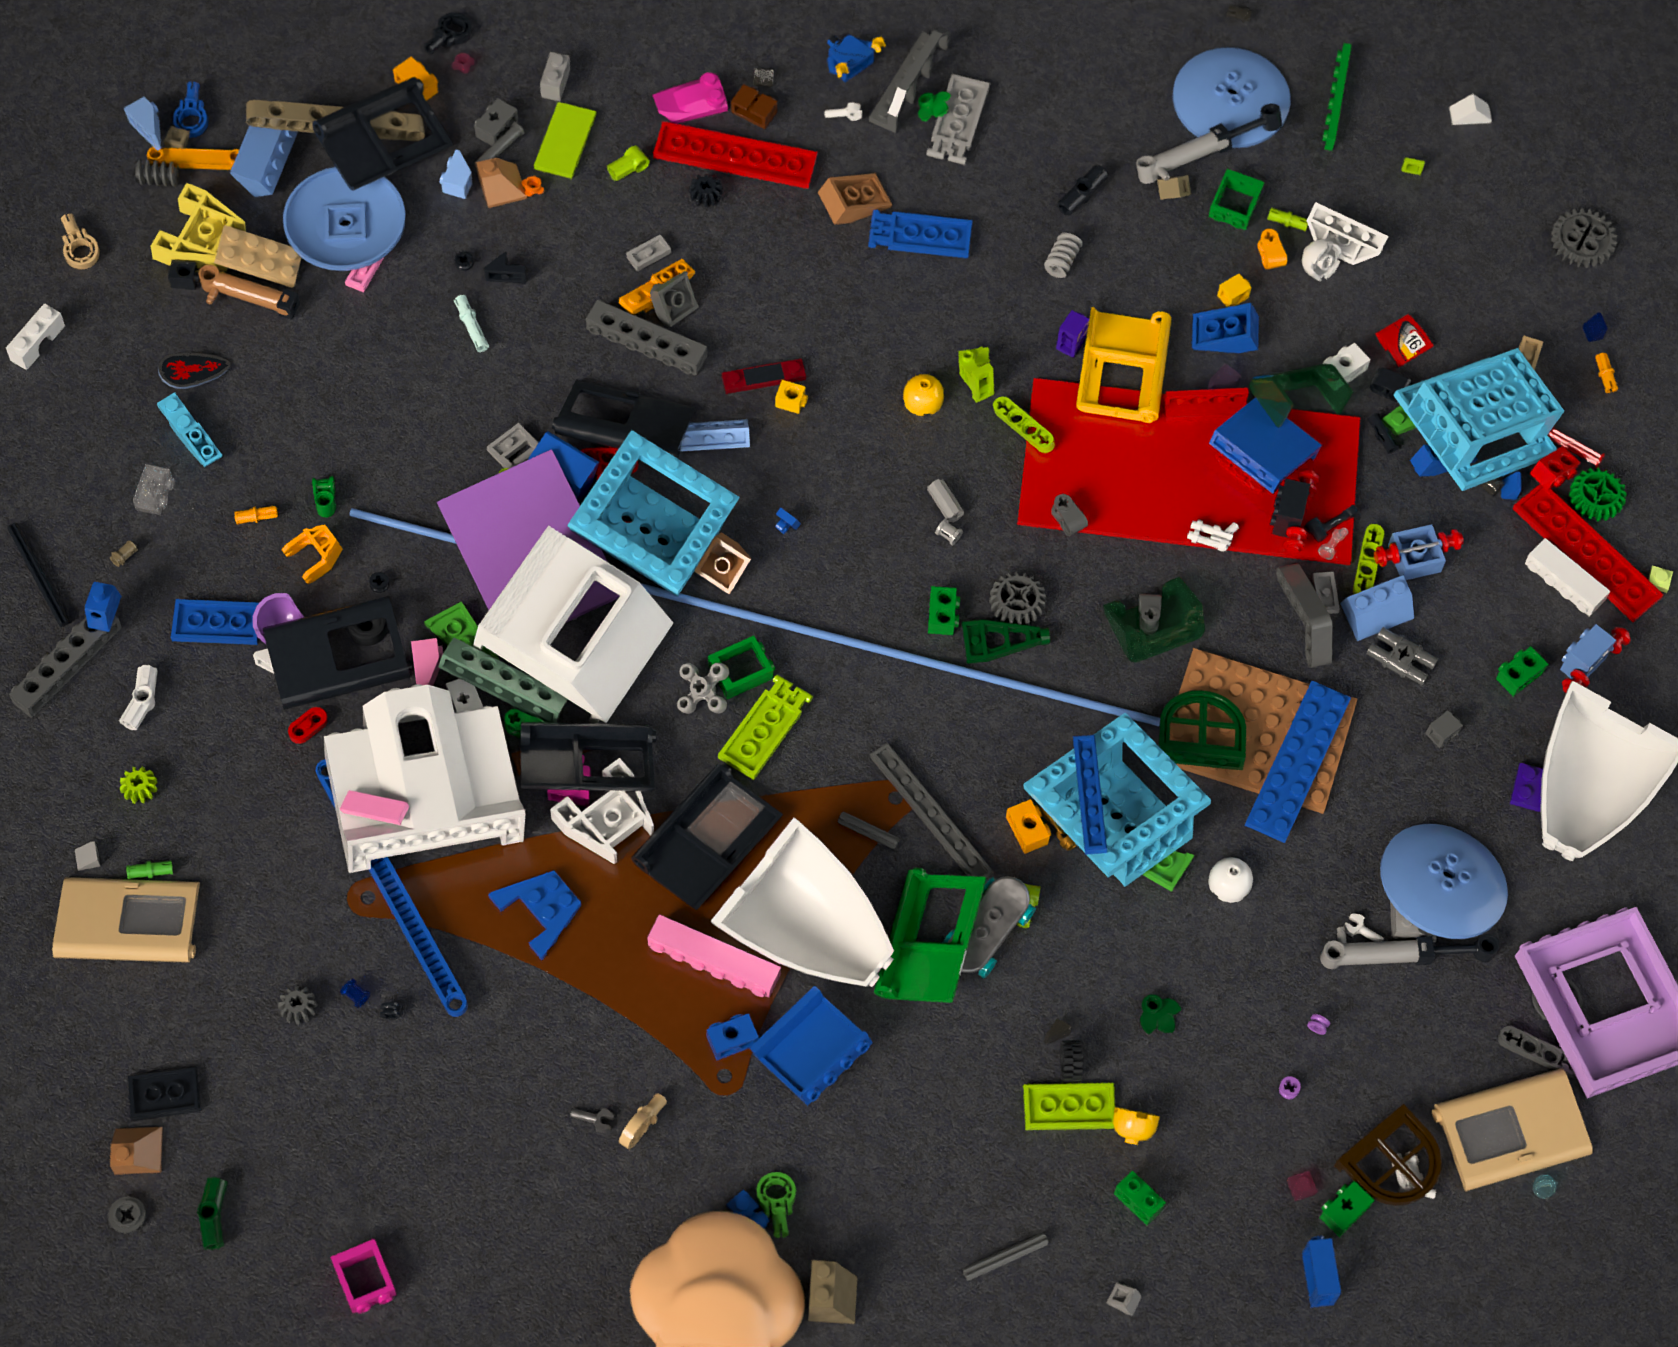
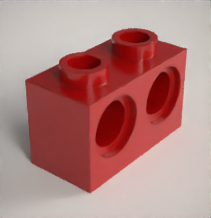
M1562 446L1540 459L1530 474L1546 490H1549L1554 486L1559 487L1565 479H1572L1578 471L1576 469L1581 462Z

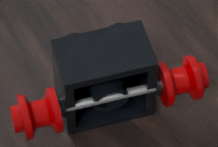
M1312 470L1300 472L1298 475L1299 481L1285 479L1284 486L1279 485L1275 498L1274 511L1270 521V525L1273 526L1272 534L1289 538L1284 541L1283 546L1290 553L1301 552L1305 547L1302 540L1306 539L1307 532L1300 527L1304 517L1307 498L1316 494L1317 489L1313 485L1319 482V476Z

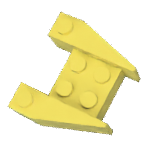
M186 183L178 197L180 212L190 215V218L179 237L163 231L158 232L151 245L152 257L154 260L167 265H171L172 260L196 262L198 269L205 265H214L219 271H227L228 267L214 263L222 229L226 225L246 232L245 221L206 190Z

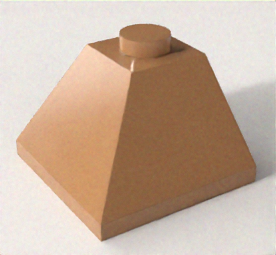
M499 158L476 162L479 181L488 208L527 199L516 164Z
M721 532L714 537L694 572L730 594L751 558L739 543Z
M162 1127L115 1129L111 1142L110 1167L115 1175L161 1172Z

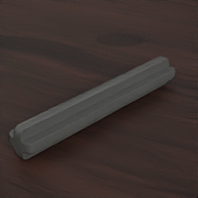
M1040 1233L965 1267L963 1274L967 1280L974 1279L1047 1246L1048 1238L1045 1233Z

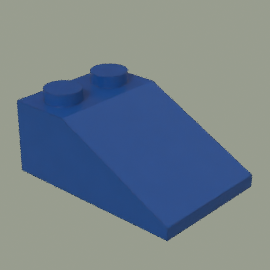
M1251 303L1193 314V350L1228 353L1258 350L1259 316Z

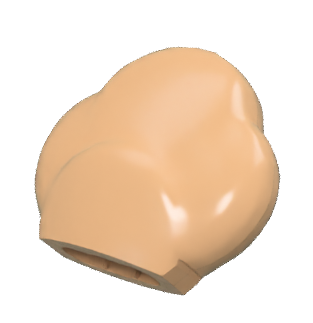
M725 1211L702 1213L680 1224L668 1242L651 1251L640 1262L630 1287L631 1305L634 1315L641 1327L656 1343V1347H782L793 1337L804 1314L805 1298L801 1282L788 1263L779 1257L768 1233L751 1219L740 1214Z

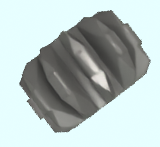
M297 985L295 986V991L287 988L288 995L281 994L280 999L282 1002L278 1003V1008L281 1009V1017H287L288 1023L295 1019L297 1025L300 1024V1019L308 1022L307 1015H315L313 1010L317 1007V1002L314 1001L315 995L309 993L306 987L301 991Z

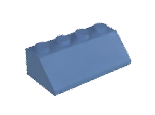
M249 126L230 174L254 197L272 195L298 131Z

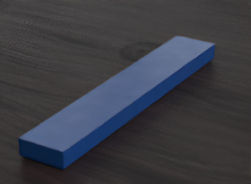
M1095 735L1073 736L1085 855L1107 853Z

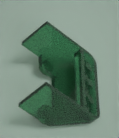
M1332 364L1300 366L1257 375L1252 378L1249 384V389L1277 428L1282 426L1294 406L1285 393L1286 391L1316 385L1337 415L1341 414L1354 392Z

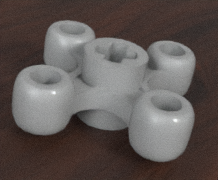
M691 663L683 664L679 672L683 679L691 682V692L687 696L679 698L677 702L678 709L685 714H691L695 711L696 704L700 700H706L712 712L723 713L727 708V702L723 697L716 695L715 685L729 676L728 667L723 663H714L710 668V673L705 677H701L695 665Z

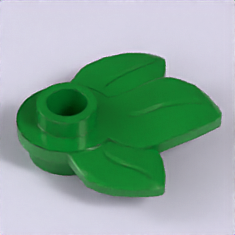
M930 92L922 94L918 99L920 107L918 112L919 118L922 121H927L931 116L941 117L945 115L949 110L945 102L950 99L951 94L948 92H940L936 95Z

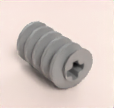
M1062 233L1058 236L1054 247L1051 249V253L1044 263V267L1049 274L1057 278L1066 277V273L1070 270L1069 266L1073 264V260L1083 244L1079 237L1070 233Z

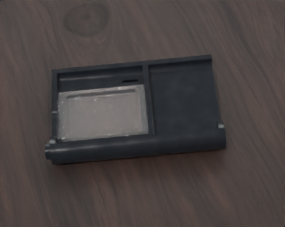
M716 764L631 857L638 868L695 910H698L783 816L781 812L734 779L732 770L725 764Z

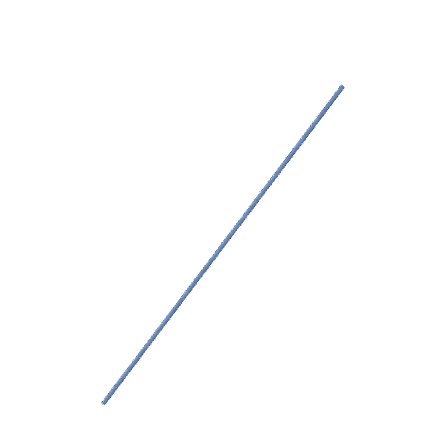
M354 508L350 511L351 517L456 544L450 533ZM640 583L651 595L1121 716L1126 712L1132 720L1159 726V717L681 593L677 597L666 589Z

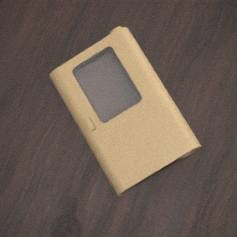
M65 877L53 939V957L189 963L191 958H195L196 947L192 945L191 940L200 883Z
M1562 1068L1435 1104L1432 1110L1434 1121L1436 1123L1439 1122L1443 1126L1465 1191L1592 1154L1590 1138L1567 1074Z

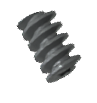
M138 159L135 169L136 183L139 181L141 185H145L146 182L148 185H153L155 182L157 186H161L162 183L164 186H169L171 183L173 187H177L179 183V165L174 167L173 161H170L169 167H166L165 161H162L161 166H158L157 160H154L152 166H150L149 160H146L145 165H142L141 159Z

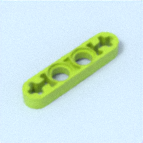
M999 397L994 401L993 408L995 414L1042 453H1048L1054 449L1055 441L1053 435L1007 397ZM999 406H1006L1009 413L1007 414V411L1004 408H999ZM1016 415L1022 416V420L1019 422L1011 421ZM1029 427L1036 428L1033 434H1027L1026 430ZM1041 436V439H1043L1045 442L1049 441V443L1042 444L1039 437Z
M1371 524L1364 533L1353 585V594L1362 592L1360 588L1362 581H1366L1365 590L1374 586L1378 564L1375 562L1374 556L1366 555L1365 550L1370 548L1376 551L1377 546H1382L1384 530L1380 525ZM1372 532H1376L1374 542H1371ZM1364 566L1370 567L1372 573L1369 575L1364 574L1361 568Z

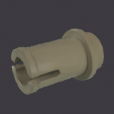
M128 540L117 552L113 551L111 553L110 560L117 567L123 566L125 561L137 552L138 549L133 542Z

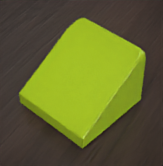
M1405 157L1401 171L1421 175L1425 162Z

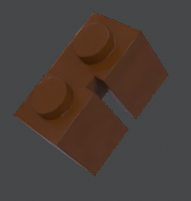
M743 84L731 101V112L766 129L777 114V101L771 96L760 95L755 88Z

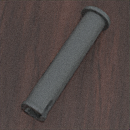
M513 122L511 124L512 127L474 162L475 167H477L476 162L497 158L519 136H523L524 130L522 127Z

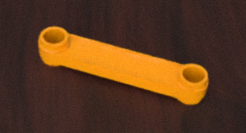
M151 147L147 152V158L151 166L154 160H157L158 166H161L162 161H165L166 167H169L170 161H173L174 167L179 165V168L231 170L239 149L161 148L157 151L154 147Z

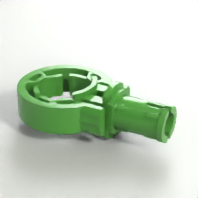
M780 1172L765 1175L757 1185V1200L767 1217H770L769 1206L771 1207L774 1237L780 1238V1229L782 1230V1238L789 1235L785 1204L787 1205L788 1215H791L792 1205L796 1198V1187L793 1180L788 1175ZM765 1185V1187L763 1188V1194H761V1189ZM773 1185L786 1186L787 1194L780 1199H772L766 1195V1189Z

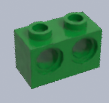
M931 586L928 634L953 635L954 628H958L959 615H955V609L960 607V596H956L957 588ZM941 600H948L949 603H942ZM940 619H947L948 622H941Z
M1531 646L1525 651L1521 649L1515 654L1514 659L1510 663L1506 661L1498 668L1499 673L1496 680L1513 697L1544 674L1548 663ZM1524 662H1528V663H1530L1532 666H1528V665H1526ZM1509 674H1514L1517 678H1513Z
M1133 1171L1116 1186L1114 1195L1146 1225L1163 1210L1166 1203Z

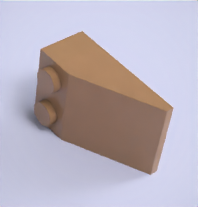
M876 174L831 177L827 179L818 191L834 224L852 223L872 215L873 210L881 212L892 207V203Z

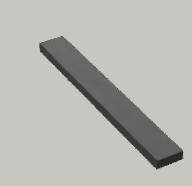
M886 743L870 754L873 762L967 876L986 877L987 880L991 878L995 872L892 747Z

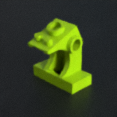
M979 347L978 349L958 351L960 376L972 390V398L977 403L993 396L994 377L993 367L988 363L990 362L989 348Z

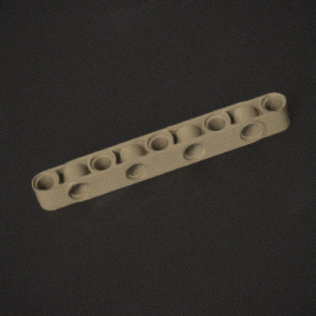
M250 100L246 103V123L252 127L315 133L312 126L313 121L344 107ZM389 112L370 121L380 139L420 141L425 137L424 118L417 114Z

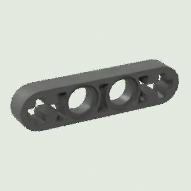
M1506 1026L1500 1031L1498 1042L1504 1048L1551 1070L1562 1068L1569 1078L1576 1076L1573 1070L1568 1069L1569 1065L1567 1064L1569 1062L1562 1049L1512 1026ZM1508 1033L1512 1034L1510 1042L1506 1040L1505 1036ZM1519 1038H1522V1041L1520 1042L1519 1047L1516 1046V1044H1517ZM1524 1043H1533L1536 1048L1535 1051H1526ZM1553 1052L1556 1055V1061L1550 1062L1546 1060L1545 1053ZM1561 1057H1563L1564 1060L1562 1061L1563 1063L1561 1064V1066L1557 1065L1561 1060Z

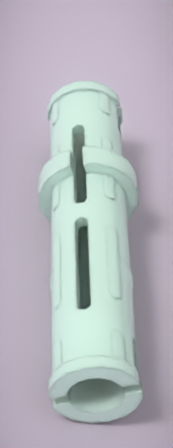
M465 295L457 296L454 299V303L459 310L461 321L466 325L470 337L475 344L476 350L478 352L487 350L489 344L476 320L474 309H471Z

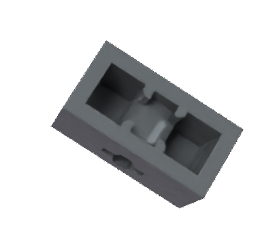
M497 98L493 104L491 103L487 107L485 114L476 120L474 124L476 137L492 146L512 127L511 124L513 122H518L517 109Z

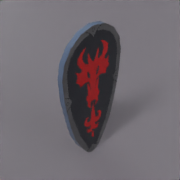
M176 353L167 355L160 361L158 373L162 381L168 386L176 389H187L219 378L228 371L230 362L210 354Z

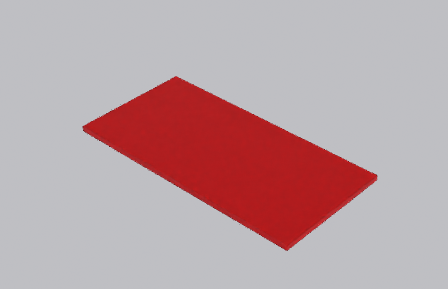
M1033 379L1029 416L1053 435L1055 447L1048 453H1042L1026 441L1017 525L1062 530L1060 524L1053 517L1051 509L1055 498L1060 494H1066L1071 497L1088 521V526L1078 531L1079 533L1218 549L1198 542L1193 543L1191 539L1187 538L1189 531L1194 532V529H1191L1192 521L1202 520L1203 524L1213 527L1218 525L1223 531L1234 522L1239 526V529L1232 534V543L1228 546L1227 551L1342 565L1351 564L1354 517L1327 531L1328 536L1319 543L1312 534L1307 532L1306 539L1302 540L1305 544L1304 550L1298 553H1290L1283 546L1284 541L1289 538L1272 534L1273 526L1270 525L1278 490L1273 494L1266 488L1259 494L1254 492L1219 464L1216 459V454L1219 451L1209 444L1214 431L1228 419L1165 422L1163 406L1165 394L1163 393L1161 394L1158 419L1151 423L1080 411L1076 406L1080 383ZM1100 386L1098 404L1136 411L1138 410L1141 391ZM1274 407L1322 445L1314 460L1309 458L1286 478L1299 481V473L1305 470H1312L1319 476V482L1313 485L1317 489L1316 494L1307 498L1304 517L1300 527L1306 531L1304 528L1305 524L1313 518L1318 517L1322 524L1341 514L1348 507L1355 506L1360 417ZM1029 427L1027 434L1035 433L1036 428ZM1041 436L1039 437L1042 444L1049 443V441L1045 442L1043 439H1041ZM1285 479L1281 482V486H1284ZM1200 531L1199 535L1211 538V534Z

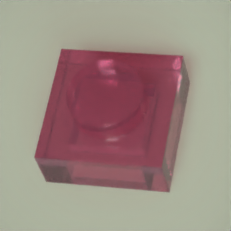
M1309 1171L1287 1178V1183L1295 1201L1317 1194V1189Z

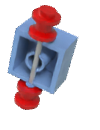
M1427 525L1392 533L1388 544L1389 548L1384 549L1382 546H1377L1376 551H1374V559L1381 567H1385L1388 561H1392L1396 565L1399 576L1403 575L1405 580L1440 573L1446 562L1443 553L1448 552L1449 547H1454L1455 550L1461 549L1464 539L1462 533L1458 532L1457 529L1451 530L1449 535L1439 532L1437 539L1433 526Z
M1597 624L1591 630L1587 628L1579 637L1581 639L1577 643L1574 641L1566 650V655L1562 658L1564 663L1560 670L1571 678H1565L1562 681L1563 691L1567 692L1572 681L1586 688L1590 684L1588 677L1607 658L1609 652L1619 654L1622 651L1621 645H1628L1630 643L1629 632L1624 628L1614 627L1611 631V636Z

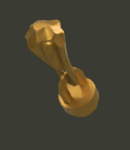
M1041 807L1042 816L1057 829V838L1060 840L1062 848L1067 851L1074 849L1077 844L1069 836L1062 837L1061 834H1065L1064 830Z

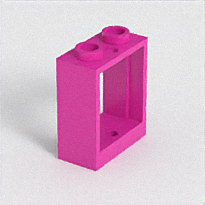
M375 1239L331 1257L352 1313H364L370 1310L372 1305L388 1303L393 1299V1296H396L394 1286ZM375 1256L387 1286L354 1300L342 1269Z

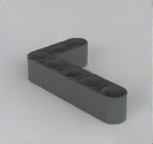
M1299 563L1277 567L1278 582L1305 626V657L1309 668L1331 664L1332 620L1330 614Z

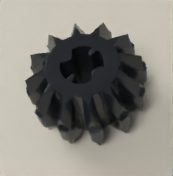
M707 172L704 177L698 174L697 179H692L689 187L690 198L692 201H696L697 206L703 204L706 208L707 204H710L714 207L715 202H720L721 195L723 194L721 181L716 180L715 175L708 177Z

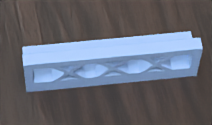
M748 420L690 423L682 440L681 451L750 447Z

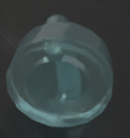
M1540 1175L1532 1184L1533 1192L1539 1198H1550L1556 1191L1557 1182L1549 1175Z

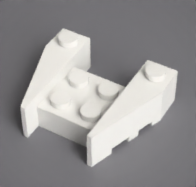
M620 758L602 770L603 777H634V774ZM609 791L582 812L567 796L550 809L551 819L566 836L613 864L617 863V853L613 849L614 846L641 826L650 836L654 833V824L640 791Z

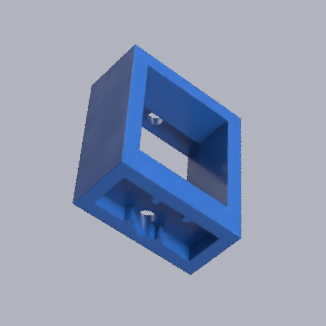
M1324 1236L1313 1237L1308 1241L1302 1252L1310 1306H1331L1335 1304L1341 1294L1332 1238L1325 1239Z

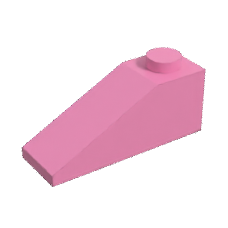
M437 638L411 641L416 685L433 686L440 670L438 666L443 655L442 645L438 646Z

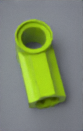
M635 145L630 147L623 157L607 165V170L610 176L618 181L633 171H643L648 167L650 161L642 150Z

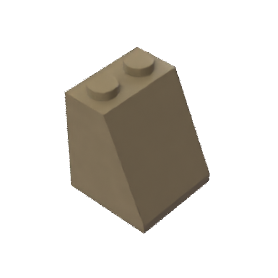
M812 1260L808 1321L855 1324L857 1277L837 1262Z

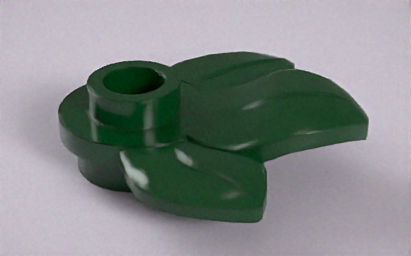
M1147 995L1141 1004L1143 1013L1140 1017V1024L1142 1029L1148 1035L1156 1028L1164 1033H1173L1175 1030L1173 1015L1181 1011L1179 1004L1170 998L1161 999L1157 995ZM1153 1003L1156 1005V1009H1150L1148 1005Z

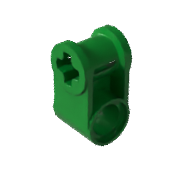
M330 476L328 479L319 480L312 478L317 513L321 517H331L336 510L334 477Z
M517 709L509 710L504 717L505 730L510 735L520 738L521 722H544Z

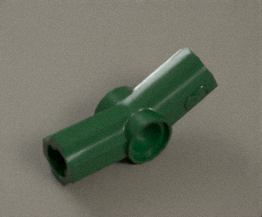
M207 1178L202 1201L197 1208L204 1250H216L224 1246L220 1211L228 1182L221 1178ZM207 1210L215 1211L211 1217H203Z

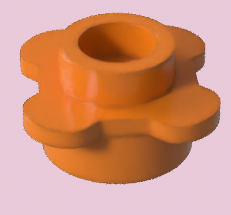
M530 176L522 181L526 196L530 197L544 192V188L541 187L540 178Z

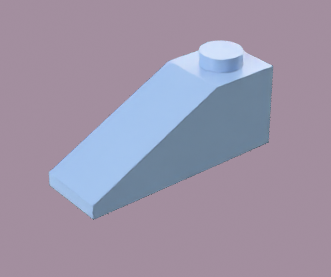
M142 97L125 107L124 110L130 124L158 151L161 149L160 121L156 114L158 109L154 102H149L145 97Z

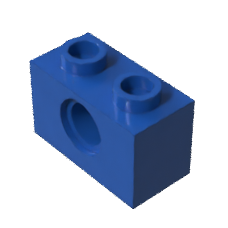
M749 1013L746 1015H735L730 1021L725 1023L717 1022L712 1024L709 1029H706L707 1039L716 1061L749 1049L759 1039ZM728 1032H735L737 1037L731 1039L726 1034Z

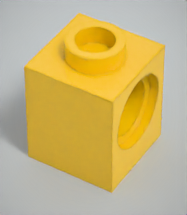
M1237 274L1220 284L1217 296L1227 307L1237 306L1249 298L1251 291L1250 283L1240 274Z
M782 380L776 394L775 407L799 414L801 407H805L808 400V395H805L806 387Z

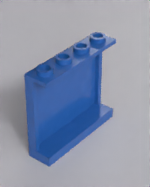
M1260 396L1255 397L1214 431L1209 442L1210 445L1272 494L1278 490L1279 485L1284 479L1309 458L1314 460L1322 446Z
M814 986L750 1047V1050L765 1067L808 1106L811 1102L817 1100L820 1094L828 1086L832 1085L844 1070L850 1068L853 1062L861 1054L865 1053L873 1042L865 1031L862 1032Z

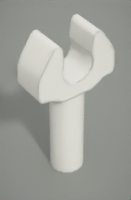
M848 103L847 108L825 110V118L847 116L851 121L862 118V110H860V104Z
M1350 914L1349 917L1352 922L1357 924L1356 927L1345 923L1343 926L1345 932L1351 937L1356 934H1362L1373 942H1382L1384 940L1382 936L1365 927L1364 917L1360 914Z

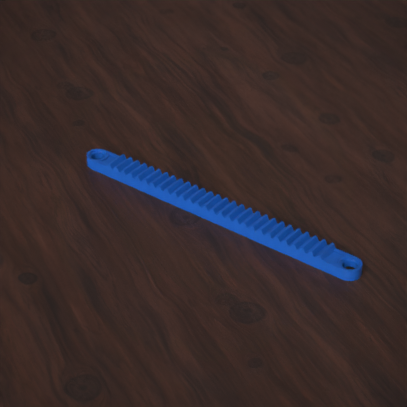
M324 759L317 764L316 774L335 808L329 775L324 776L321 774L322 769L327 767L326 760ZM384 857L371 860L369 872L446 1012L453 1017L463 1015L468 1007L466 997L389 858ZM452 1000H461L462 1006L459 1009H452L450 1007Z

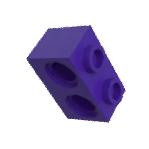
M1071 310L1059 328L1056 349L1072 358L1076 356L1086 341L1089 319L1085 315Z

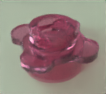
M460 53L455 57L452 68L466 74L470 71L471 65H474L475 60L466 53Z

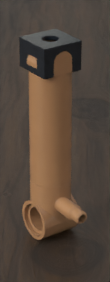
M205 265L199 270L202 288L204 291L209 292L206 300L208 304H212L220 292L277 311L279 316L290 320L293 319L300 305L297 292L284 289L282 292L221 272L214 265Z

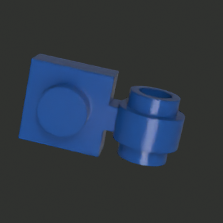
M744 1189L726 1204V1207L732 1213L751 1219L763 1229L768 1226V1217L762 1211L756 1212L759 1209V1205Z

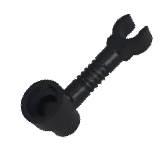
M1352 505L1324 524H1322L1318 517H1315L1306 523L1304 528L1319 543L1328 536L1327 531L1355 517V513L1358 510Z

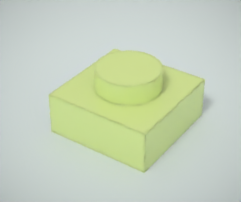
M1652 566L1648 580L1659 591L1667 593L1673 571Z

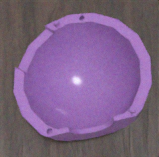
M274 593L265 597L257 605L253 614V628L257 637L266 644L263 627L303 618L304 616L289 594Z

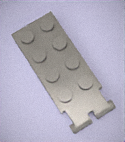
M954 74L951 75L946 91L951 94V97L945 102L949 110L945 115L937 119L931 139L934 144L932 148H928L927 156L944 159V156L948 155V161L965 165L967 157H964L965 150L970 151L990 83Z

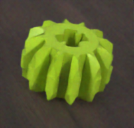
M133 766V772L125 771V778H120V791L124 793L126 800L131 799L132 803L136 804L140 799L144 804L146 797L152 799V793L157 792V779L153 777L151 770L146 771L145 767L142 766L137 771L136 767Z

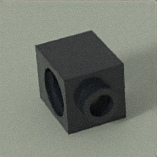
M171 261L168 275L171 288L195 290L197 282L200 283L196 262Z

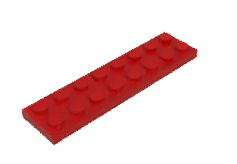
M662 121L653 158L809 189L817 152Z
M1539 484L1513 506L1512 509L1544 539L1546 538L1610 590L1607 599L1632 622H1635L1662 599L1664 594L1553 490H1546Z

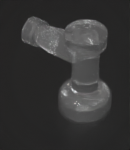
M1346 528L1335 529L1330 541L1319 547L1318 553L1320 556L1331 560L1335 555L1334 548L1339 541L1345 538L1348 530Z

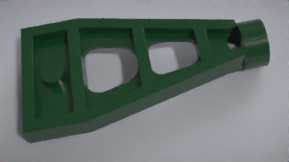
M988 620L962 622L967 664L989 662L1037 645L1050 644L1048 627L1040 628ZM986 633H1001L1004 636V644L993 649L988 648L985 637ZM1009 633H1024L1026 640L1022 643L1011 644Z

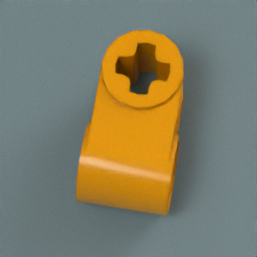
M1273 229L1264 230L1257 245L1264 268L1272 269L1286 266L1287 255L1282 247L1278 233Z

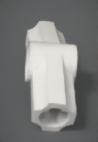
M150 665L138 667L133 698L119 720L122 725L130 730H137L147 712L155 706L154 695L157 668ZM144 696L148 697L146 700H140Z

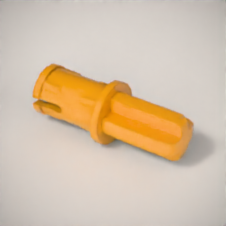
M1599 353L1595 356L1600 371L1598 375L1602 378L1605 392L1610 393V389H1612V392L1618 390L1613 375L1615 371L1611 368L1607 354Z
M255 506L253 509L234 511L237 525L247 522L258 523V520L278 517L276 506L258 509Z

